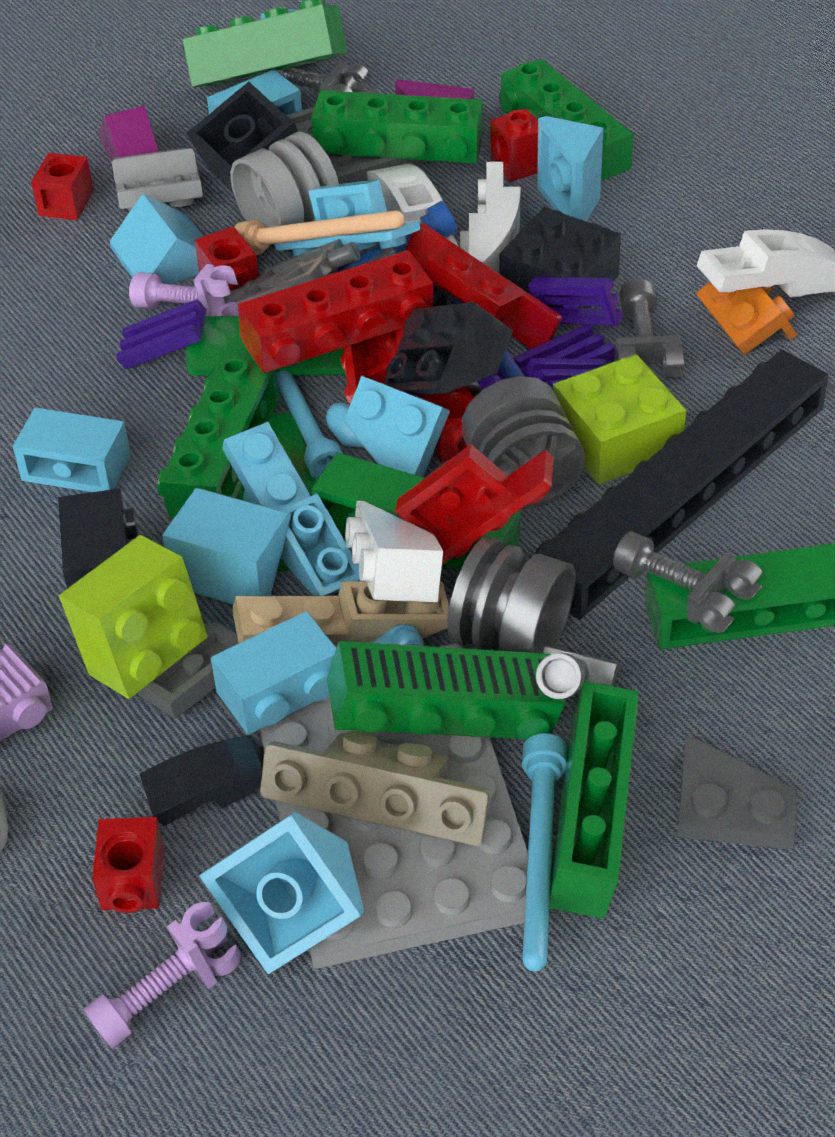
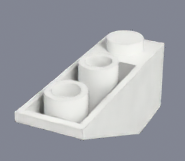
M357 501L355 517H348L346 521L345 542L347 548H352L353 564H359L360 581H366L373 599L438 602L443 550L434 534L365 501Z

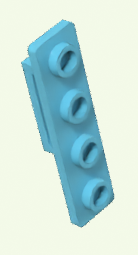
M379 179L320 186L308 190L316 221L387 212ZM419 220L406 221L399 229L274 245L276 251L292 249L293 256H298L338 239L341 240L343 246L354 242L359 250L373 247L376 245V242H379L381 249L405 244L407 242L405 235L421 230Z

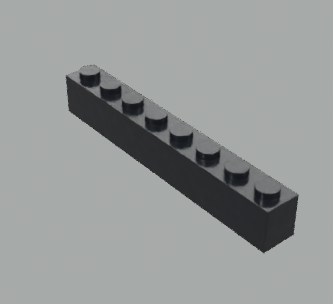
M781 349L767 362L759 363L752 374L738 386L730 387L723 398L709 410L701 411L694 422L679 435H672L666 441L663 448L650 459L642 460L626 479L617 486L609 487L601 499L584 513L580 512L574 516L568 527L552 540L544 541L538 547L535 554H542L573 564L576 580L570 614L581 620L630 577L615 570L613 565L616 548L625 534L633 531L651 539L654 544L653 552L658 553L823 410L829 374Z

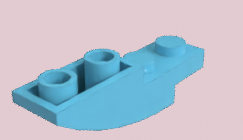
M266 422L224 439L222 450L245 489L244 501L291 514L281 559L313 596H332L339 593L342 581H360L359 565L353 564L352 553L346 547V542L318 494L310 496L270 424Z

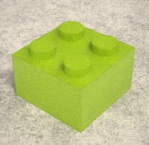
M637 354L553 384V392L585 451L584 467L598 484L633 472L642 460L650 459L661 450L672 435H679L685 430L686 409Z
M142 535L132 540L59 595L88 674L127 699L136 695L208 637L183 557Z

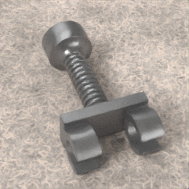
M340 60L329 76L292 67L277 71L292 84L317 89L319 93L320 90L362 92L369 84L363 81L358 82L352 77L364 79L369 72L364 66L360 64L347 66V62Z
M633 279L626 282L620 289L619 297L622 311L633 318L636 337L616 338L615 361L637 354L645 364L662 363L665 378L682 377L680 365H684L683 350L680 346V336H654L650 314L657 305L653 284L645 279Z
M630 531L621 539L614 554L613 565L617 571L634 578L641 576L644 571H647L691 590L692 592L688 595V621L695 624L699 621L706 629L715 633L724 632L735 619L728 616L729 612L735 607V604L730 598L722 594L726 589L737 598L748 600L753 598L762 587V585L755 583L762 575V570L751 561L744 559L736 561L735 555L728 552L721 557L708 574H705L670 558L668 559L663 555L654 553V544L651 539Z
M549 645L544 647L543 653L551 655L545 657L540 662L536 672V680L539 688L545 695L554 699H563L581 690L584 681L614 686L617 672L622 669V662L603 657L597 659L570 652L566 648Z

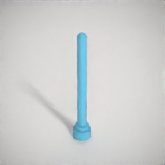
M280 371L276 374L278 387L307 445L304 462L312 478L316 477L318 480L336 453L343 454L337 442L323 436L293 374L289 371Z
M546 733L529 737L523 744L522 768L532 781L523 964L528 970L533 972L542 970L547 963L555 782L565 773L567 765L566 743L560 737Z

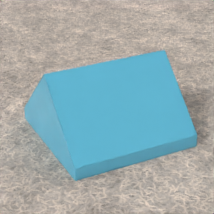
M549 116L538 118L537 189L554 210L586 222L600 199L603 127Z
M142 194L111 238L110 247L132 278L138 272L152 273L160 276L162 284H174L199 274L194 240L203 237V235L188 215Z
M195 488L163 533V543L165 548L183 557L195 594L234 605L235 596L271 595L291 514Z
M295 811L199 875L267 974L275 971L353 922L365 912L348 843Z

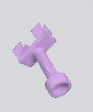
M206 264L193 280L195 287L162 284L160 276L144 272L136 273L130 282V300L138 308L155 309L161 301L186 304L198 299L206 308L205 316H239L236 302L225 304L223 298L231 294L228 283L238 285L234 270L230 266L214 267V265Z
M210 902L194 904L185 912L182 923L179 924L174 920L167 926L168 931L178 946L175 955L170 956L171 960H165L166 964L161 963V967H156V971H151V975L147 974L146 979H141V983L137 982L136 987L132 986L131 991L127 990L126 995L122 994L121 999H109L102 994L82 1009L111 1049L115 1048L132 1034L129 1025L130 1020L133 1018L132 1014H138L137 1010H143L142 1006H148L147 1002L151 1003L153 999H157L158 995L163 994L162 990L167 991V986L172 987V983L176 984L178 982L177 979L181 980L183 978L182 975H187V971H194L204 985L210 989L217 983L215 976L227 975L237 968L241 960V952L236 944L227 950L226 954L221 958H210L215 949L222 947L229 941L226 934L227 925L222 916L212 923L209 929L201 932L196 931L197 926L202 921L209 919L215 914Z

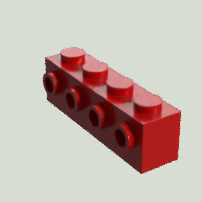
M407 250L238 303L241 340L261 372L266 373L349 346L350 344L352 345L401 329L413 309L433 307V282L410 251Z

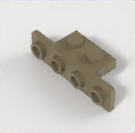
M350 731L340 733L324 752L271 741L264 751L260 790L264 798L478 846L484 839L490 791L487 788L445 779L449 756L433 753L430 747L419 743L395 745L378 741L375 735L368 732Z

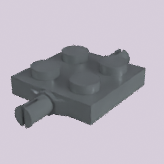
M340 239L268 267L254 281H248L244 286L230 291V295L224 296L225 302H236L238 306V303L337 273L338 267L358 261L360 259V251L354 242L343 246Z

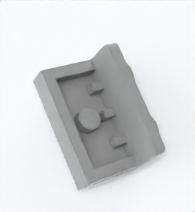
M191 147L112 159L120 209L128 208L130 212L142 194L162 203L170 202L171 207L188 206L195 203L194 198L203 197L195 153Z

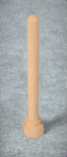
M395 210L267 227L257 220L239 222L235 225V228L256 255H260L270 244L399 229L404 225L405 217L403 213Z

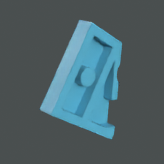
M361 376L344 422L379 465L423 477L450 411Z

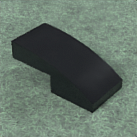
M251 735L210 743L184 752L140 773V777L153 817H157L158 822L166 826L211 799L223 809L260 788L263 760L255 740Z

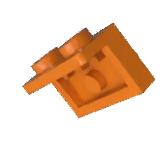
M709 282L696 292L701 302L744 356L779 329L783 331L789 340L797 336V333L789 323V320L795 317L794 313L780 295L773 299L768 296V293L773 290L772 287L719 292Z

